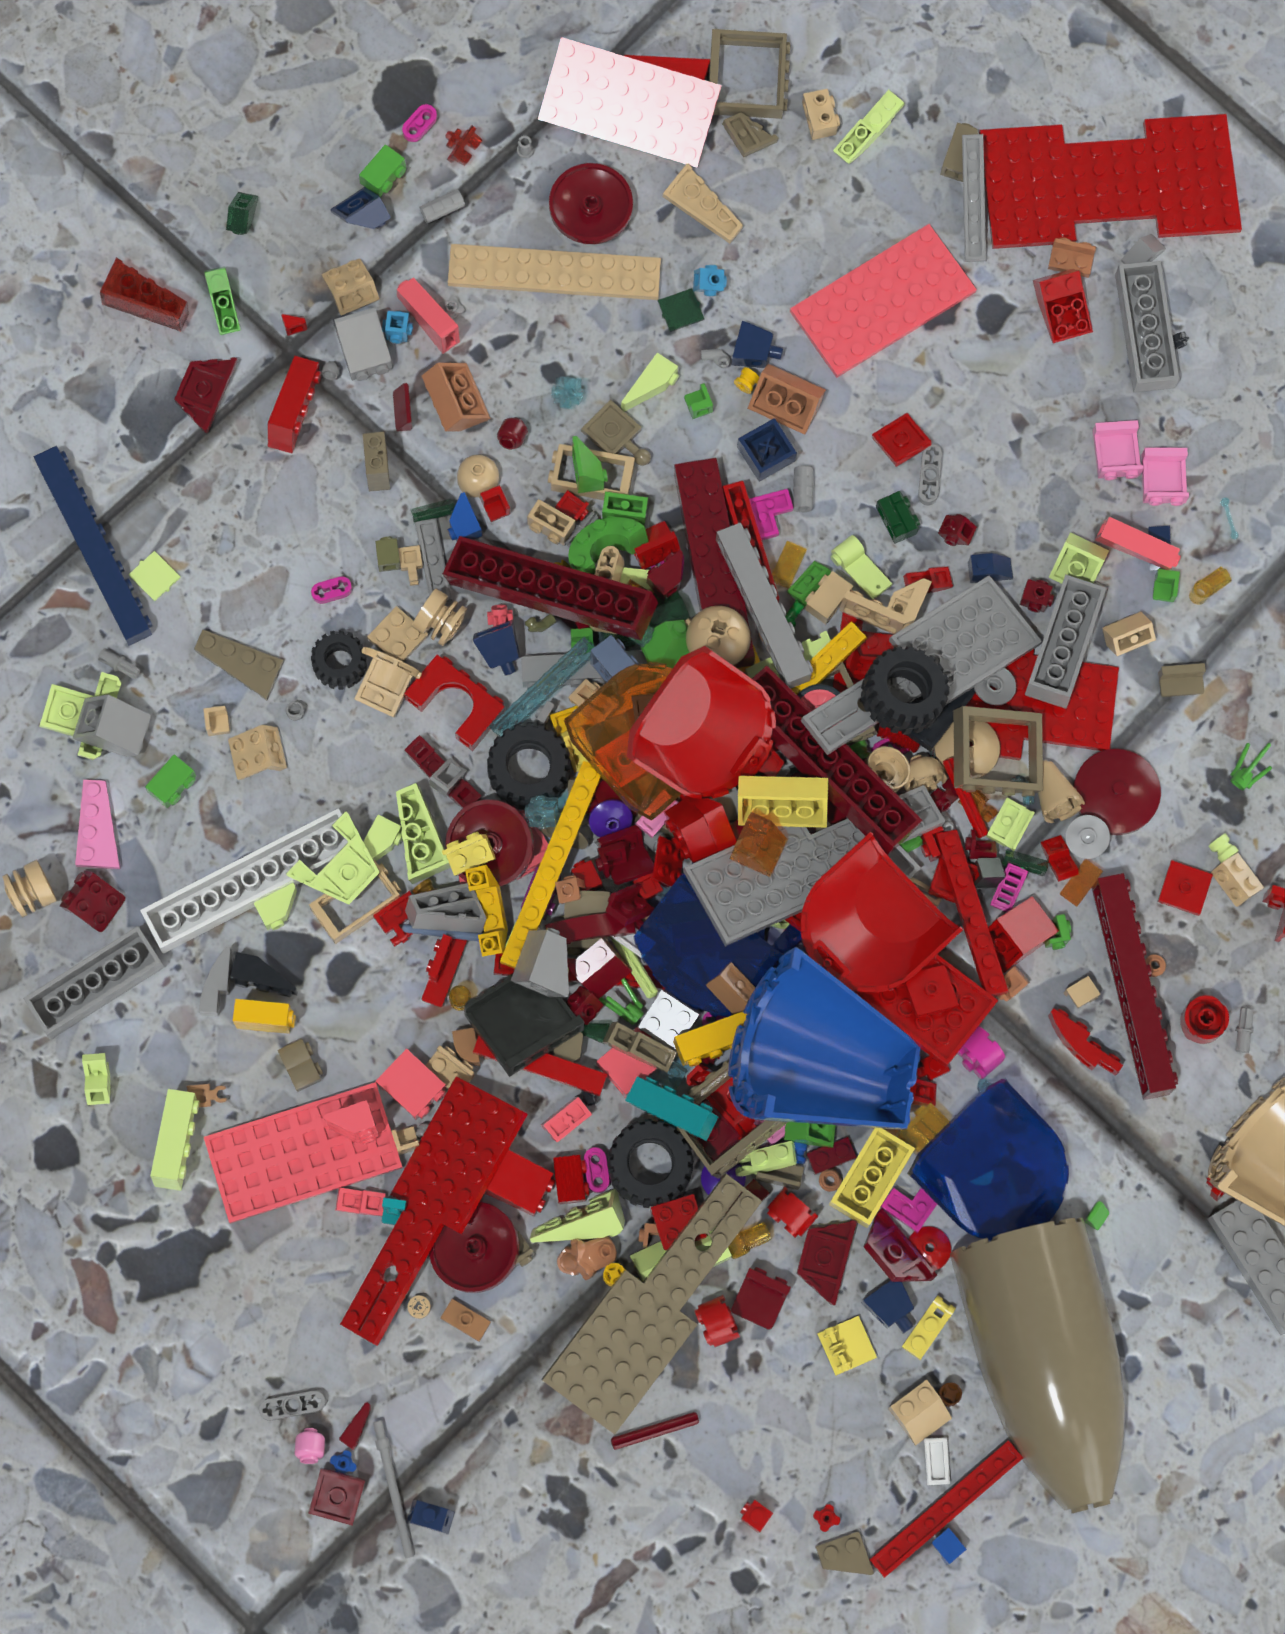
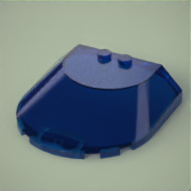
M1002 1078L981 1090L917 1154L907 1174L961 1229L977 1238H988V1240L992 1241L993 1237L999 1234L1049 1222L1063 1202V1193L1069 1179V1165L1066 1163L1064 1146L1055 1131L1009 1082Z

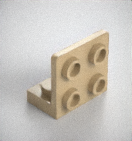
M361 259L349 261L347 264L332 268L322 274L325 283L334 297L340 315L380 300L374 281Z
M260 725L228 739L238 780L245 779L266 769L282 771L287 768L278 727Z

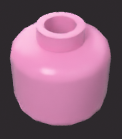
M306 1428L304 1432L296 1435L294 1454L300 1459L301 1463L315 1464L324 1456L325 1437L318 1433L317 1429Z

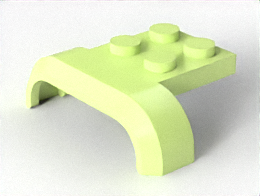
M101 672L95 696L52 684L39 727L73 736L85 698L111 695L117 698L121 686L119 678ZM81 742L77 756L94 760L101 756L102 749Z

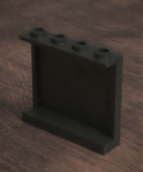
M513 974L508 975L498 986L495 987L493 985L489 987L480 997L471 998L464 1006L465 1017L509 1077L584 1030L583 1019L580 1015L577 1017L574 1015L562 997H547L512 982Z

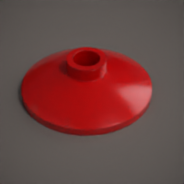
M927 1226L922 1227L918 1233L914 1231L910 1235L908 1240L934 1271L941 1269L948 1262L951 1244L946 1234L940 1229ZM927 1244L933 1246L932 1252L926 1251L925 1246Z

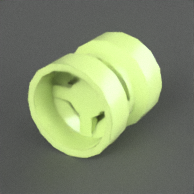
M1226 833L1208 846L1212 852H1218L1217 859L1221 863L1239 851L1235 845L1228 843L1230 838Z

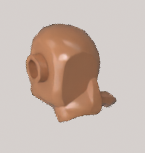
M609 1236L588 1240L573 1239L571 1240V1247H565L559 1254L557 1266L563 1273L574 1276L580 1273L583 1279L588 1280L595 1275L597 1270L616 1260V1246Z

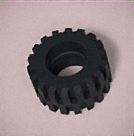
M339 630V634H335V631H330L329 636L325 633L322 635L321 641L317 639L315 642L316 647H313L311 651L312 667L317 679H320L321 683L325 686L328 684L331 689L338 686L339 690H343V686L347 685L350 688L353 682L357 684L360 681L359 677L364 676V669L367 667L366 654L361 652L363 644H360V640L357 637L353 638V634L350 632L346 635L342 630ZM336 651H345L351 655L352 659L345 668L333 669L326 664L330 654Z

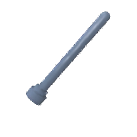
M404 924L402 926V930L406 933L442 937L445 934L453 939L479 942L478 935L484 934L413 929L411 924ZM507 932L506 943L509 939V932Z

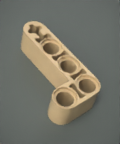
M607 546L601 551L594 575L603 578L610 577V580L620 582L624 568V559L616 547ZM590 626L592 630L597 632L616 634L613 632H609L606 630Z

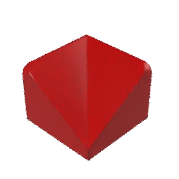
M281 315L287 336L307 330L304 316Z

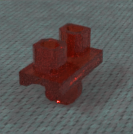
M473 125L465 131L462 137H460L462 131L458 128L455 132L448 131L445 137L448 140L446 146L451 149L453 145H456L447 158L449 162L453 163L456 161L465 166L472 157L470 153L464 150L466 144L473 150H476L482 142V139L475 133L477 128Z

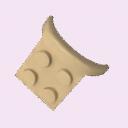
M363 647L361 652L373 657L354 699L395 718L403 701L404 693L408 689L413 676L420 679L422 673L413 666L385 653Z

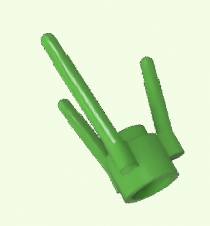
M1246 743L1235 769L1230 774L1232 776L1230 781L1233 785L1243 791L1246 788L1250 789L1255 782L1272 770V767L1268 766L1252 779L1253 774L1251 771L1271 747V743H1268L1247 769L1243 767L1240 770L1250 747V744Z
M624 978L621 980L622 984L635 1003L634 1005L630 1002L625 1007H622L610 996H607L606 1000L602 997L598 1000L633 1026L643 1016L644 1012L641 1008L644 1005L638 1001Z

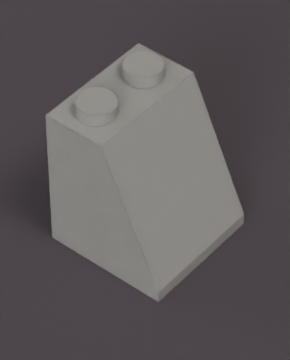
M375 307L334 319L337 337L352 381H362L370 375H382L392 369L391 358Z
M111 695L85 698L72 739L125 757L137 756L143 748V739L145 732L149 728L151 715Z
M538 928L535 931H528L511 981L547 997H568L566 938L560 936V932L552 928H547V930Z

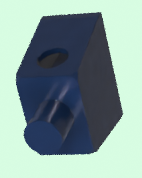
M742 321L731 365L765 368L768 357L781 360L783 347L772 345L773 333Z
M513 620L474 634L473 642L491 669L500 666L504 676L516 671L512 661L519 659L520 652Z
M889 1281L861 1302L885 1328H889L896 1323L904 1334L914 1327L907 1317V1314L914 1310V1306L902 1282Z
M413 1500L407 1523L449 1534L455 1512L423 1501Z

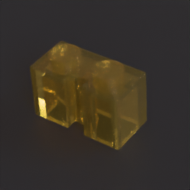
M932 1103L927 1107L924 1104L921 1105L914 1113L917 1117L909 1123L907 1129L900 1130L901 1132L897 1136L915 1148L913 1151L915 1155L920 1153L950 1122Z

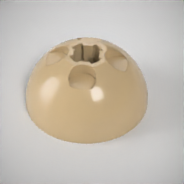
M711 606L701 610L692 618L686 631V645L689 652L706 646L732 665L740 662L750 647L751 635L747 622L737 611L729 607Z

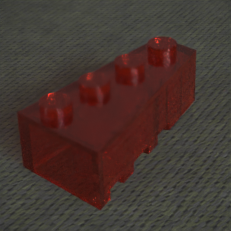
M116 257L100 290L102 305L181 332L189 315L187 301L168 289L158 286L154 280L142 276L138 273V270L123 264L122 260Z

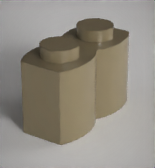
M300 1039L278 1050L297 1092L321 1081L320 1075L323 1072L318 1062L313 1063L310 1057L314 1053L309 1042L304 1044L303 1040Z

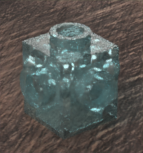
M556 378L555 385H553L551 391L554 404H560V408L572 409L573 406L579 405V402L583 399L582 379Z
M539 795L531 798L529 805L525 806V818L529 819L530 827H537L538 829L556 827L559 820L558 797Z

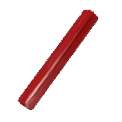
M949 757L943 761V764L954 786V757ZM955 788L971 826L976 832V836L978 838L986 836L988 829L971 792L963 791L962 788Z

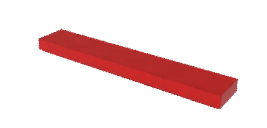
M478 1036L473 1053L497 1061L481 1037ZM545 1054L521 1069L597 1096L601 1095L607 1078L606 1073L550 1054Z

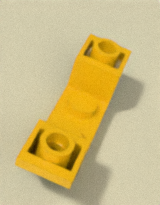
M487 865L465 869L469 891L476 890L478 900L487 918L483 927L485 934L478 935L482 957L503 953L508 926L500 886Z

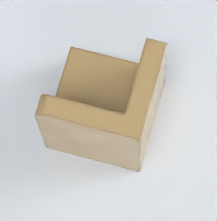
M225 706L203 709L208 736L230 733L228 712Z
M1089 976L1064 991V995H1069L1077 1008L1088 1002L1091 1003L1100 996L1099 991Z
M414 1126L397 1132L396 1129L391 1130L399 1155L414 1151L419 1146Z

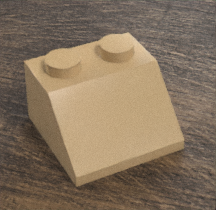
M925 1380L888 1408L915 1446L952 1419L940 1396L928 1380Z

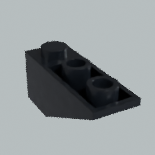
M236 952L230 976L232 982H235V986L248 988V985L257 987L256 990L266 993L274 990L278 991L279 995L285 997L298 994L296 987L261 958Z

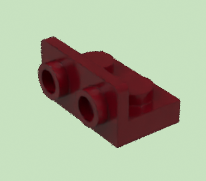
M637 883L613 892L608 898V905L605 911L626 926L650 916L654 908L645 899L638 896L641 885Z

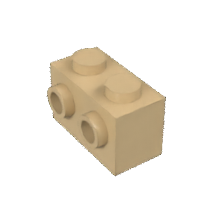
M828 89L804 93L802 105L812 140L836 135L837 127L840 126L838 114H834L835 102L833 96H829Z
M539 499L527 516V524L533 532L537 534L543 533L548 536L549 541L557 545L560 543L565 546V542L575 530L574 519Z
M834 571L829 576L825 574L818 583L820 586L816 592L812 591L805 600L807 602L805 610L825 625L840 608L846 591L851 592L853 589V585Z
M1142 612L1102 628L1106 646L1116 656L1156 640L1153 624Z

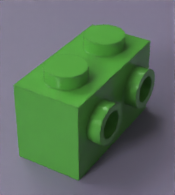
M385 144L359 174L360 184L379 197L384 193H388L396 178H401L406 171L405 158Z
M605 492L602 519L624 517L633 519L645 526L648 497Z
M173 755L145 788L152 797L168 808L179 801L181 798L180 794L185 788L189 789L194 784L196 774L192 768L176 755Z

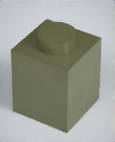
M382 537L380 540L375 541L379 572L400 570L397 538Z

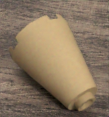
M1044 760L1043 791L1038 792L1042 815L1048 823H1054L1053 819L1057 818L1060 821H1064L1077 814L1082 809L1080 805H1084L1085 802L1057 766L1051 761Z

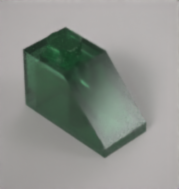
M242 192L236 194L228 206L226 230L232 231V233L237 235L248 233L252 226L258 202L257 195Z

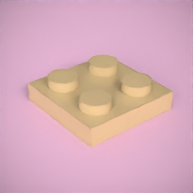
M396 606L367 636V639L383 653L404 662L429 635L427 632L422 634L413 628L412 624L414 621Z

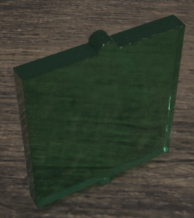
M692 288L657 301L662 312V319H665L670 332L705 319L700 309V302L697 301Z

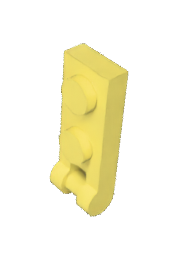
M939 1295L936 1296L902 1345L903 1349L918 1360L922 1359L956 1310V1307L950 1304L949 1306L943 1302V1298ZM937 1308L944 1313L941 1318L934 1314Z

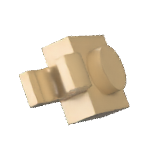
M420 545L398 548L401 571L408 570L410 586L419 585L416 569L423 568Z

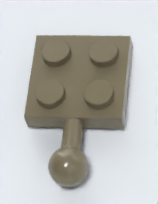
M609 400L581 428V432L603 452L618 454L625 447L634 455L635 462L638 465H647L651 460V454L648 450L639 449L631 442L641 431L642 427L612 400Z

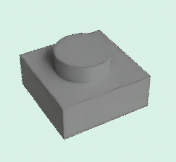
M546 701L544 706H539L535 714L538 726L539 724L547 725L550 715L555 711V704Z

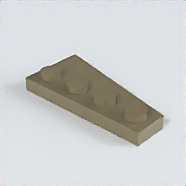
M203 629L194 648L198 654L226 671L227 674L239 680L244 686L259 694L266 701L283 665L282 659Z

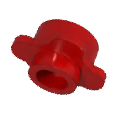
M827 1504L823 1510L815 1511L813 1514V1518L818 1521L820 1530L823 1532H827L831 1526H837L840 1523V1517L836 1516L834 1507L830 1504Z

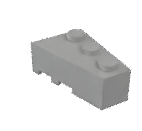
M468 883L410 895L405 909L413 929L482 933L487 919L475 891H469Z

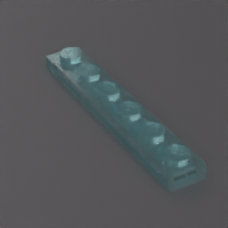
M585 637L578 641L538 681L529 687L519 699L513 702L501 716L496 718L489 726L492 731L501 737L503 735L502 731L509 728L512 730L514 725L522 724L590 660V651L595 646Z

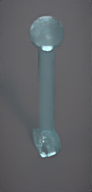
M1222 498L1220 504L1225 508L1231 529L1230 537L1237 539L1239 534L1235 531L1228 507L1230 501L1228 498Z

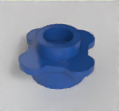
M344 1450L342 1454L338 1456L333 1455L330 1458V1463L334 1465L336 1472L343 1474L349 1471L354 1472L357 1467L351 1459V1452L348 1450Z

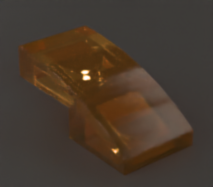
M1085 859L1079 866V875L1071 877L1060 892L1062 897L1078 907L1103 873L1102 869L1088 859Z

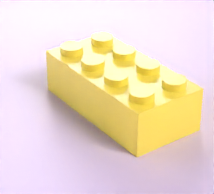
M739 776L738 825L827 828L828 778Z
M874 1128L829 1206L868 1228L915 1148L882 1128Z

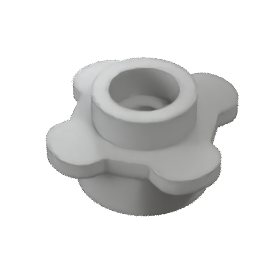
M450 296L449 300L442 301L439 304L452 319L464 312V307L458 303L456 296Z

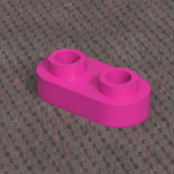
M428 104L421 105L403 124V136L407 141H419L435 124L437 113L433 106ZM424 116L430 117L428 120L423 119ZM413 130H414V131H416L417 133H416V134H410V131H413Z
M590 1148L584 1155L588 1188L594 1193H602L607 1190L610 1181L606 1154L600 1148ZM597 1156L599 1162L594 1164L591 1162V1158ZM596 1178H600L603 1181L600 1186L594 1184Z

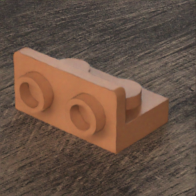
M1055 238L1048 269L1059 272L1075 269L1080 271V276L1089 278L1096 247L1087 242L1077 243L1067 238Z

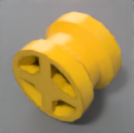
M744 367L741 370L740 377H736L734 380V384L744 393L751 394L753 386L758 383L760 377L753 370Z
M611 1263L605 1267L603 1279L608 1286L611 1287L617 1280L616 1278L623 1272V1266L619 1263Z

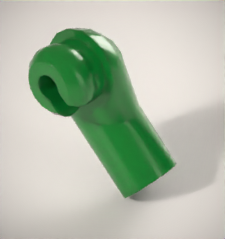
M799 600L794 602L785 616L787 622H791L794 628L796 626L795 619L805 607Z

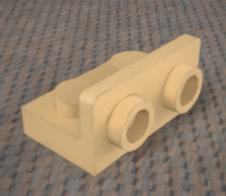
M439 1045L436 1053L425 1066L446 1084L447 1089H449L456 1076L470 1083L475 1077L472 1071L474 1069L473 1066L465 1060L460 1062L455 1058L456 1053L449 1047L443 1048Z

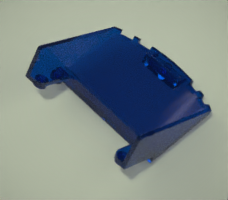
M684 873L679 876L633 937L635 945L638 946L642 955L641 959L648 965L653 972L652 975L666 990L692 1008L702 1009L715 1017L717 1015L724 1017L733 1015L706 986L727 964L732 962L756 988L770 967H778L780 964L779 958L794 947L798 948L802 943L801 932L789 924L772 946L756 933L725 946Z

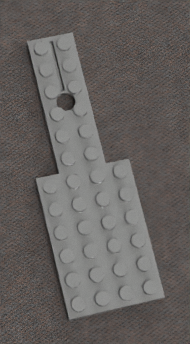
M987 576L889 639L893 647L901 646L902 649H905L909 646L914 647L915 651L921 649L925 651V655L928 657L932 655L936 659L935 663L937 665H942L944 668L942 673L947 675L949 680L947 685L950 687L946 705L1042 643L1041 639L990 576ZM895 677L887 680L891 693L902 702L910 703L922 695L919 688L908 679ZM864 679L801 719V722L827 755L879 723L877 720L874 722L870 718V711L864 712L857 705V701L861 698V692L863 691L861 685Z
M924 785L899 796L923 820L918 828L902 843L944 825L945 819ZM845 819L812 835L807 827L777 826L686 866L683 872L721 940L727 946L802 912L805 900L814 884L857 845L865 835L849 819Z

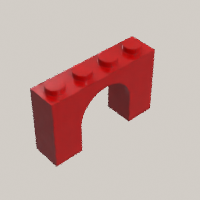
M437 654L422 671L420 679L416 678L404 693L405 700L423 712L433 698L445 689L456 688L466 692L473 701V709L469 717L455 732V737L473 752L505 713L504 702L498 696L494 695L492 697L488 694L486 687L481 683L477 682L475 684L471 681V677L464 670L460 669L458 671L454 668V664L450 659L445 656L441 658Z

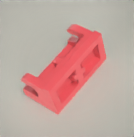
M574 1097L540 1125L550 1134L552 1140L559 1142L592 1114L579 1097Z

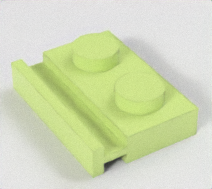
M1006 798L986 837L1015 851L1035 812Z

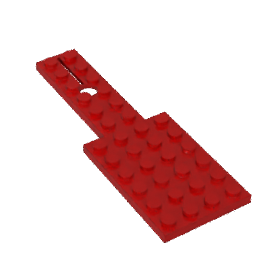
M802 912L785 919V921L800 932ZM938 954L921 970L945 964L959 1003L958 1008L916 1018L904 984L878 993L853 991L909 1035L920 1049L945 1068L998 1002L995 997Z
M457 1076L454 1078L419 1141V1146L414 1150L390 1194L399 1200L406 1201L405 1211H402L340 1325L372 1344L379 1345L444 1225L460 1234L463 1233L525 1121L527 1113ZM390 1266H396L397 1278L394 1281L386 1282L384 1278L386 1269Z

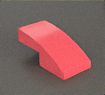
M339 1188L335 1211L382 1216L383 1197L385 1198L386 1194Z

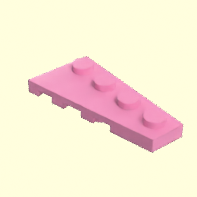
M83 779L76 867L120 869L106 781Z

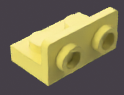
M472 833L466 836V841L461 843L458 840L446 845L447 849L442 850V854L447 856L454 876L464 873L465 869L478 867L496 859L486 834Z

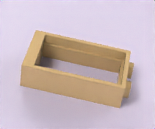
M559 444L558 451L554 450L552 456V463H555L554 471L550 470L548 476V483H551V491L566 493L568 490L573 495L604 500L605 492L629 495L635 465L634 457L589 449L601 462L624 466L620 491L604 488V490L578 493L576 483L558 480L563 455L572 456V446Z
M373 860L380 872L377 876L391 897L340 932L322 909V907L336 898L323 894L309 904L310 910L335 944L372 920L374 914L400 897L401 889L395 881L390 882L386 875L389 873L382 863L378 865Z

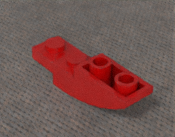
M1052 1009L1048 1015L1052 1027L1071 1054L1091 1071L1098 1064L1116 1076L1123 1067V1064L1120 1063L1121 1060L1111 1053L1108 1055L1101 1050L1102 1047L1096 1042H1088L1086 1039L1090 1032L1087 1031L1088 1028L1079 1021L1075 1023L1061 1009Z

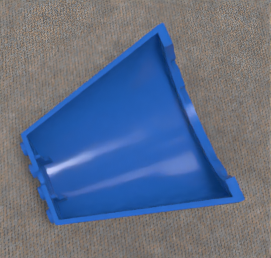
M794 947L779 958L780 964L778 967H770L756 986L743 1013L747 1014L744 1025L737 1026L730 1052L728 1076L733 1077V1086L729 1087V1092L737 1111L755 1120L907 1129L910 1123V1109L914 1100L910 1087L914 1086L917 1081L916 1072L920 1061V1047L909 1035L803 951Z

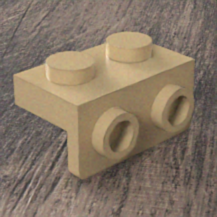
M1239 853L1223 861L1211 871L1213 877L1236 907L1264 889V886Z

